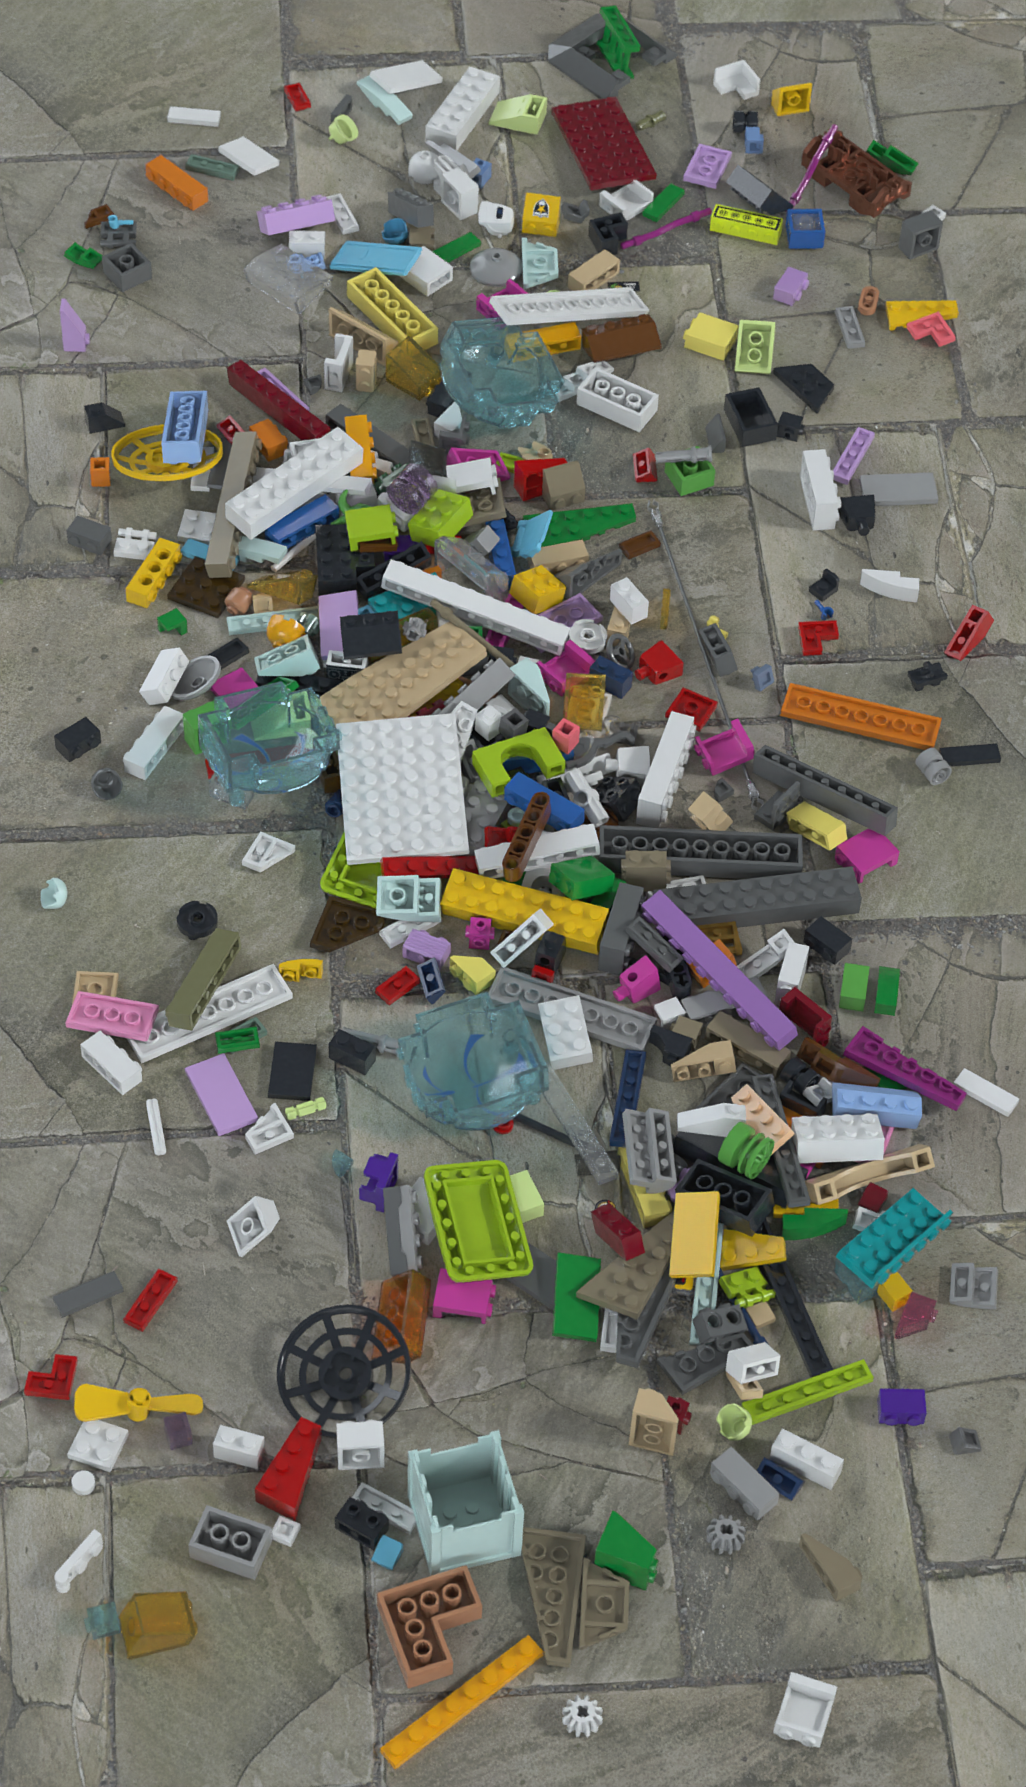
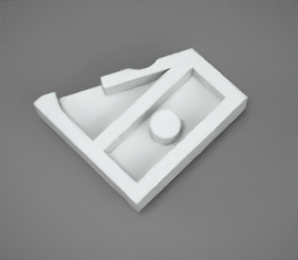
M260 831L243 858L242 865L262 872L294 853L295 845Z

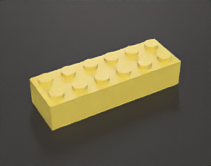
M375 267L347 281V297L384 334L399 342V349L408 358L438 344V327L379 269Z

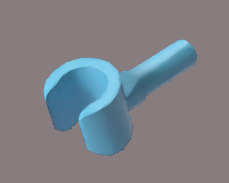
M116 215L108 217L109 225L112 229H117L119 225L134 224L133 220H118Z

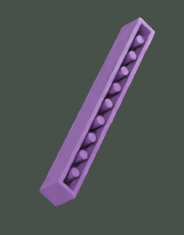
M661 890L641 905L644 919L649 924L652 922L656 926V931L662 937L666 936L669 939V944L676 951L679 949L683 953L682 956L688 964L693 963L696 966L697 973L702 978L706 977L709 980L710 986L716 992L719 990L723 994L722 997L727 1004H733L737 1008L736 1011L742 1019L747 1018L751 1022L750 1026L756 1033L760 1032L770 1047L774 1046L780 1051L798 1036L796 1026Z

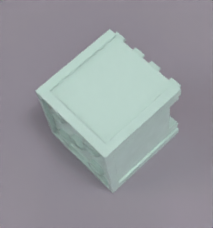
M499 1430L490 1432L489 1435L478 1437V1443L431 1454L430 1448L417 1451V1449L408 1451V1499L413 1509L416 1527L431 1576L464 1565L471 1568L521 1556L524 1510L522 1504L518 1502L501 1447Z

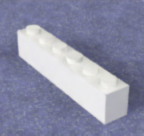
M594 823L541 834L524 872L551 866L552 863L600 855L599 840ZM511 842L474 850L479 875L493 879L504 876L502 861Z

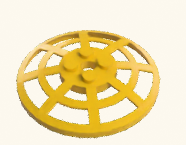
M165 424L133 431L119 439L111 450L112 463L118 471L132 478L148 481H174L199 475L214 467L223 455L220 438L206 429L204 443L206 441L211 442L217 449L216 453L206 455L203 449L201 462L193 469L188 468L189 463H163L162 441L145 445L139 439L163 434ZM131 443L138 447L130 455V458L119 455ZM144 452L146 454L145 460L136 459L141 453ZM118 460L128 462L133 471L121 466ZM135 464L146 465L147 468L139 470ZM151 472H154V473H157V474L162 473V475H152V474H148V473H151Z

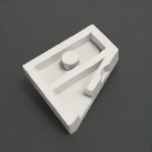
M276 1103L270 1106L268 1113L264 1117L261 1116L257 1120L256 1125L248 1130L245 1138L256 1155L293 1139L294 1133Z

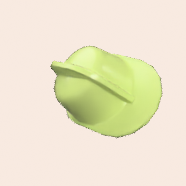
M346 115L336 117L329 126L331 136L328 139H334L338 144H344L358 137L357 126Z

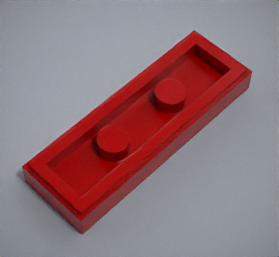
M158 1268L123 1318L124 1323L143 1332L178 1282V1278Z

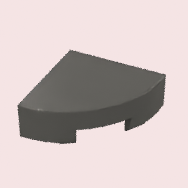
M320 374L303 379L310 395L317 393L321 388L322 378Z
M723 778L717 781L714 790V797L718 803L734 795V789Z

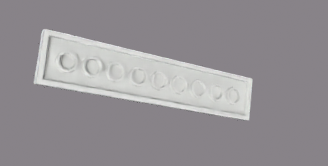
M631 287L491 296L489 303L506 325L637 317L649 312L647 306Z

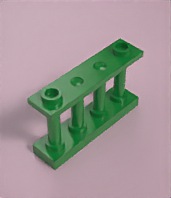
M616 5L601 7L600 14L606 24L603 38L596 43L613 72L619 69L627 74L630 79H634L635 76L629 68L630 56L632 52H640L641 46Z

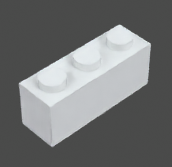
M180 648L161 650L139 691L149 705L162 704L169 701L189 663L188 658Z
M540 908L490 953L505 968L553 926L554 923Z
M98 1031L80 1044L82 1057L122 1095L142 1082V1068L137 1061L133 1062L123 1048L119 1049L109 1035L106 1036L101 1031Z
M783 1428L772 1445L770 1460L829 1490L833 1488L841 1474L844 1459Z

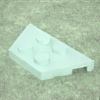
M522 238L523 289L558 278L557 248L545 246L539 242L535 245L527 242V238Z

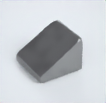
M958 1427L949 1435L953 1453L956 1455L980 1452L982 1450L976 1430Z

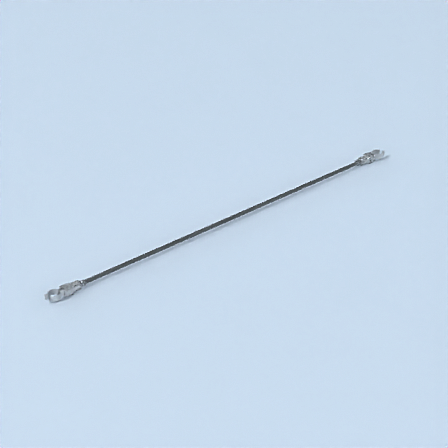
M648 500L647 509L651 512V519L660 531L730 730L732 726L663 531L662 514L659 510V504L653 500V505L657 506L653 510L649 507L650 501ZM742 763L741 765L746 777L748 797L752 801L751 807L757 812V807L753 806L754 801L761 803L762 806L764 802L759 799V790L756 788L755 783L752 782V779H750L745 763Z

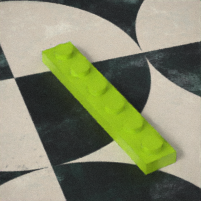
M862 1359L763 1395L762 1398L745 1401L741 1404V1407L750 1413L752 1425L871 1383L874 1377L865 1360Z

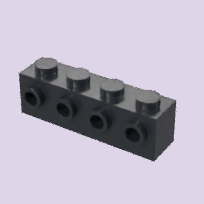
M422 541L391 558L394 561L402 562L407 566L420 570L428 568L432 563V556ZM391 559L380 563L374 569L361 574L357 578V588L366 602H368V599L387 591L381 588V584Z

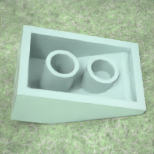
M307 634L254 658L259 676H304L306 674H314L320 669L317 653Z
M525 658L510 667L515 676L508 682V694L526 711L532 709L549 716L550 700L541 671L536 663Z

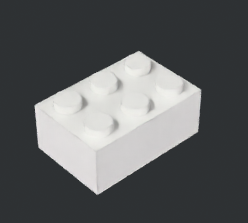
M580 996L539 1003V1014L552 1070L593 1062V1054Z

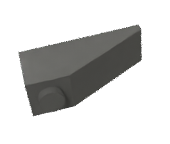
M717 623L699 629L701 638L719 676L722 677L737 671L738 668L732 650Z

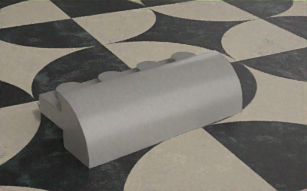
M648 1108L645 1113L625 1109L622 1115L630 1185L646 1187V1193H661L671 1189L677 1183L669 1111Z

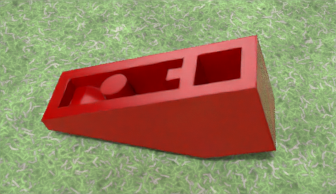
M972 604L944 654L962 661L986 636L992 626L994 619L989 611Z

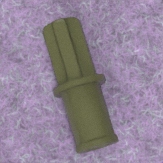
M662 110L652 115L648 114L646 118L636 122V129L642 131L648 127H655L657 123L666 119V115Z

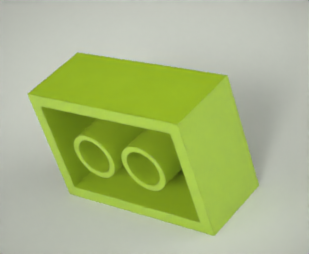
M438 489L407 523L411 540L418 543L422 541L425 545L443 550L473 516L470 498Z

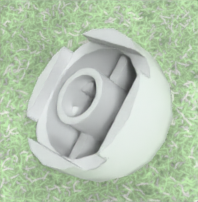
M420 151L412 156L409 161V176L413 177V181L420 184H431L432 180L439 178L438 173L434 169V158L438 157L437 154L431 151Z

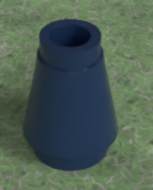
M338 789L325 803V812L330 817L336 818L343 814L341 789Z

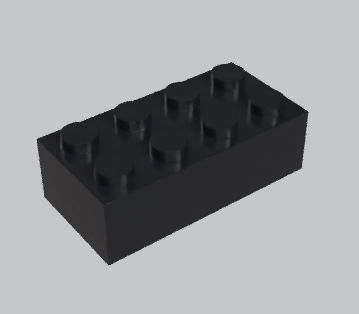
M347 524L315 525L318 596L353 590L357 591L355 551L350 549Z
M700 1159L696 1160L675 1189V1193L718 1191L720 1194L718 1223H723L725 1226L753 1237L775 1206L772 1189Z

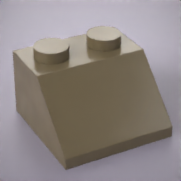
M578 460L543 469L542 497L550 510L560 509L585 501V484Z

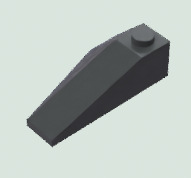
M622 550L612 551L557 573L555 577L566 586L563 599L567 600L579 593L582 594L618 567L622 561Z

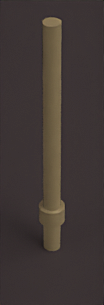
M436 599L430 602V605L440 613L442 618L449 620L455 626L467 632L482 644L496 659L501 658L509 668L515 665L455 616L449 607H444Z

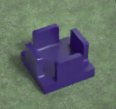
M390 1152L388 1157L375 1153L369 1157L363 1175L370 1177L367 1186L360 1185L359 1199L375 1204L376 1211L383 1213L385 1211L383 1188L395 1187L398 1180V1154Z

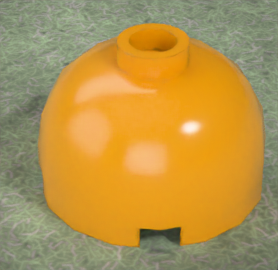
M275 614L269 620L266 634L269 641L273 644L272 646L277 648L306 634L304 633L305 628L292 618L287 621L283 619L284 615Z

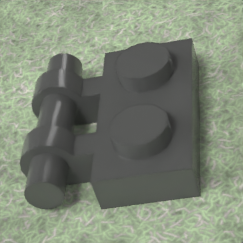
M101 221V239H107L100 241L101 247L113 249V247H123L130 243L136 246V240H129L136 238V221H133V225H119L117 229H112L109 221Z

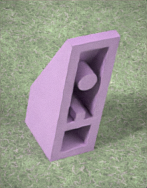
M61 299L60 318L64 351L86 352V344H90V334L86 333L85 324L67 300Z

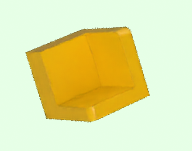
M898 1272L891 1274L883 1285H878L877 1289L878 1295L892 1312L910 1303L913 1292Z

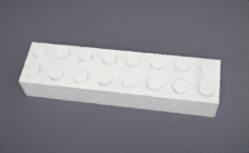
M336 427L225 503V518L250 540L362 464L363 447L339 427Z

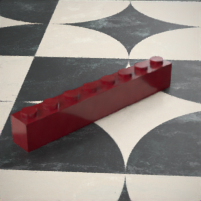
M239 360L227 367L229 385L300 440L322 438L330 432V427L244 361Z

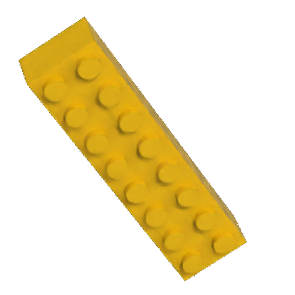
M455 868L452 870L440 902L444 915L471 921V917L491 919V927L513 932L541 908L554 923L547 931L565 936L566 947L596 955L599 954L600 944L610 915L609 909L571 900L570 898ZM542 934L538 939L542 940L544 934Z

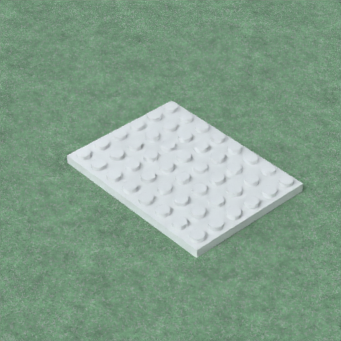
M455 713L336 724L347 865L380 862L382 857H431L469 854Z

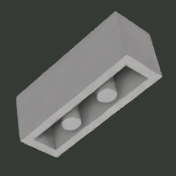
M732 1447L711 1463L710 1475L713 1481L721 1484L726 1489L728 1495L733 1500H737L742 1505L744 1511L748 1515L753 1516L757 1521L778 1504L779 1492Z

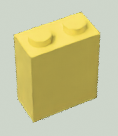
M699 312L696 319H692L689 330L686 329L684 332V348L724 361L738 339L739 325Z

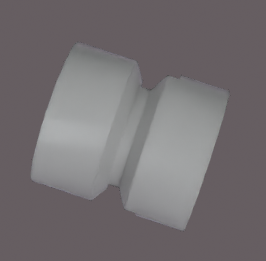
M935 748L923 751L916 759V766L924 773L931 785L943 783L952 773L951 767L943 760V757Z

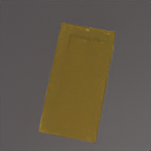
M663 588L660 629L666 630L668 627L671 590L668 588Z

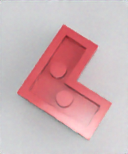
M939 311L907 323V329L914 340L931 335L939 347L955 341L956 336Z

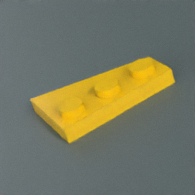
M723 1229L720 1268L722 1271L787 1261L783 1237L756 1233L751 1237L739 1231Z

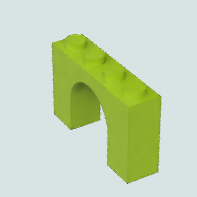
M546 727L472 751V765L491 798L503 795L504 787L511 780L502 765L511 757L524 756L534 760L546 780L565 774V759Z

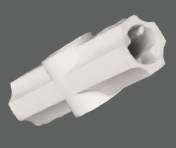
M579 768L569 771L564 775V780L574 795V803L585 809L584 812L590 822L594 823V827H599L606 823L609 816L599 802L598 792L595 789H591Z

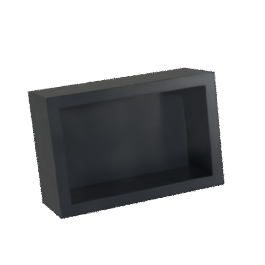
M760 387L725 394L724 412L741 447L776 440L778 423Z

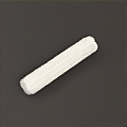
M155 1098L148 1099L146 1106L154 1152L157 1156L164 1155L166 1153L158 1100Z

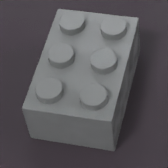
M206 1505L189 1542V1556L192 1559L255 1580L272 1543V1527Z

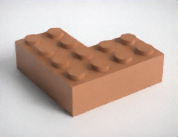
M467 1565L377 1593V1607L407 1689L452 1675L453 1660L442 1631L482 1618V1603Z

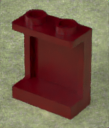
M794 987L781 998L779 1010L790 1021H793L809 1034L815 1042L825 1047L829 1042L832 1016Z

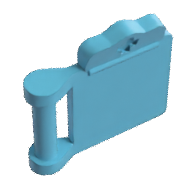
M548 510L534 518L518 522V531L513 546L510 547L512 557L532 558L536 553L540 552L541 543L545 539L553 511Z

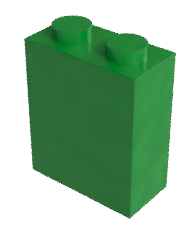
M591 855L552 863L549 882L568 898L576 900L612 892L615 874Z

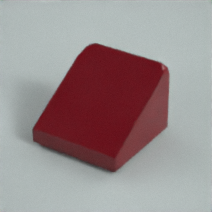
M869 1182L858 1205L879 1213L888 1198L889 1191Z

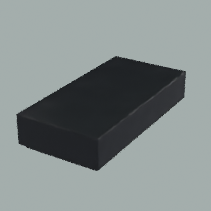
M237 637L208 655L217 658L222 670L247 655L249 648Z

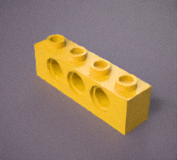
M163 538L158 539L125 588L127 602L148 608L150 603L155 601L158 591L163 589L166 579L172 575L174 567L182 559L180 544Z

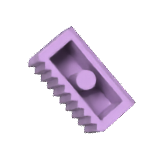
M788 267L774 288L773 299L787 305L790 304V306L796 300L799 301L802 290H806L809 285V280H807L808 273Z
M412 929V932L403 944L404 958L421 964L435 957L439 970H441L451 953V943L443 937L436 938L431 936L425 930L418 931Z

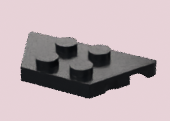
M813 364L773 368V374L816 414L820 412L823 403L825 404L828 396L834 390L835 384Z

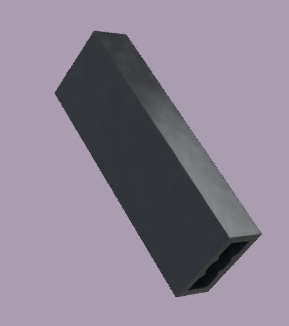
M679 1131L675 1136L673 1144L674 1153L693 1163L700 1159L772 1189L774 1203L784 1209L788 1207L773 1154L763 1170L754 1179H749L745 1176V1173L740 1174L737 1171L738 1165L730 1168L719 1161V1151L726 1137ZM800 1166L804 1180L807 1181L808 1169Z

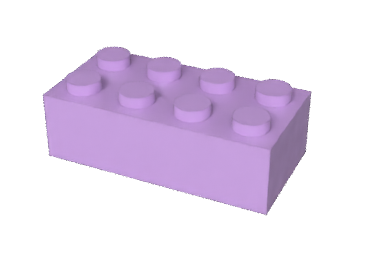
M322 195L311 196L310 200H305V198L294 200L295 203L290 204L282 202L278 204V207L264 206L261 207L260 211H257L260 231L267 235L336 221L332 200Z

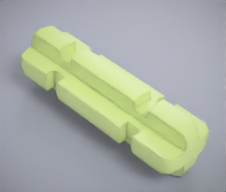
M319 1097L314 1102L310 1100L297 1104L295 1108L293 1106L285 1109L286 1118L292 1120L296 1116L301 1117L314 1113L316 1109L318 1111L326 1109V1101L324 1097Z

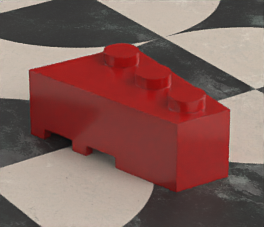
M566 459L515 460L514 488L522 501L542 496L543 469L568 463Z

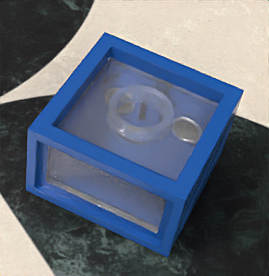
M787 209L785 227L789 249L823 248L825 226L822 209Z

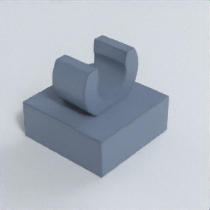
M770 665L756 666L750 670L756 690L762 691L774 683L772 667Z

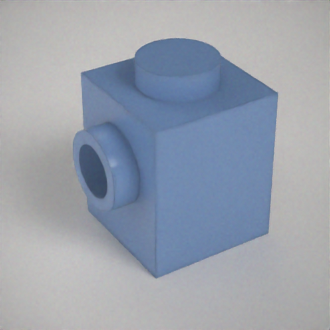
M476 158L473 162L480 167L481 172L474 176L472 180L482 189L491 178L492 163Z

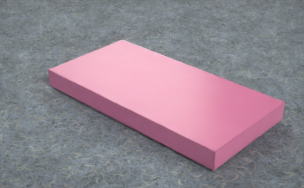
M78 991L65 1024L67 1028L95 1033L101 1031L106 1035L147 1042L159 1012V1005Z

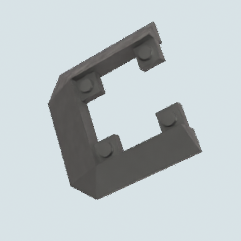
M596 13L549 44L548 62L599 99L618 96V90L630 83V77L619 69L609 74L591 61L595 58V52L588 47L603 38L606 24L601 14ZM623 16L640 46L646 50L643 53L642 59L655 67L661 62L667 64L678 57L676 52Z

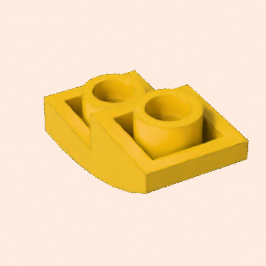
M297 959L279 963V973L288 982H300L301 976L322 979L323 960Z

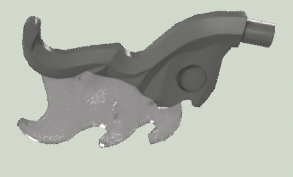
M606 716L597 726H592V721L586 724L585 730L580 733L579 743L573 748L575 758L566 761L565 768L571 769L585 766L592 761L598 748H607L621 739H627L631 744H634L635 738L631 733L622 731L614 725V721L620 719L619 716Z

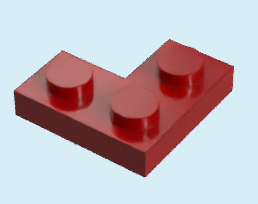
M836 620L798 622L803 656L822 655L821 640H838L839 638Z
M55 1354L51 1374L28 1371L24 1395L70 1400L78 1357Z

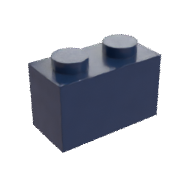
M601 655L590 666V684L620 699L631 689L633 671Z

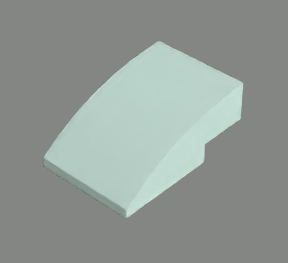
M418 875L378 876L377 916L404 921L441 922L440 902L442 900V883L440 878L419 879Z

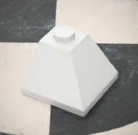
M254 1196L227 1220L240 1257H243L270 1234L279 1221L280 1217L273 1200Z

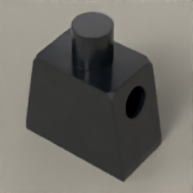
M874 494L840 497L841 508H838V512L847 530L858 531L861 536L869 534L870 529L874 528L876 517Z
M546 931L537 948L534 966L538 965L553 970L555 977L566 953V937L555 932ZM545 959H548L550 963L545 964Z

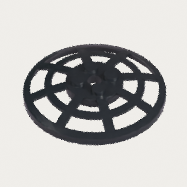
M335 1305L321 1309L308 1316L288 1336L280 1352L277 1364V1385L286 1409L298 1422L301 1415L292 1405L290 1398L303 1395L308 1404L320 1414L315 1423L321 1426V1435L329 1438H337V1432L322 1429L328 1418L334 1420L356 1419L357 1422H365V1415L374 1410L385 1397L396 1400L390 1411L378 1420L383 1421V1424L387 1422L405 1399L411 1379V1358L402 1334L384 1315L359 1305ZM358 1314L366 1316L367 1320L363 1330L351 1327L335 1329L331 1316ZM323 1320L327 1333L317 1338L307 1351L295 1345L298 1338L308 1328ZM376 1321L391 1331L400 1347L388 1352L383 1343L371 1334ZM354 1335L359 1336L355 1347H342L338 1336ZM330 1340L333 1348L332 1351L323 1359L314 1355V1352L322 1344ZM367 1342H372L381 1352L382 1356L370 1361L363 1353ZM291 1353L302 1359L299 1369L300 1386L287 1389L285 1370ZM404 1356L405 1378L403 1388L399 1392L390 1388L393 1376L391 1361ZM311 1363L319 1367V1380L307 1384V1367ZM382 1365L386 1366L384 1385L372 1381L373 1369ZM343 1369H351L352 1374L348 1379L340 1378V1373ZM323 1389L330 1396L324 1408L315 1402L310 1394L311 1392ZM367 1390L379 1394L371 1404L362 1409L359 1397L364 1395ZM338 1401H350L354 1412L341 1414L334 1413L333 1410Z

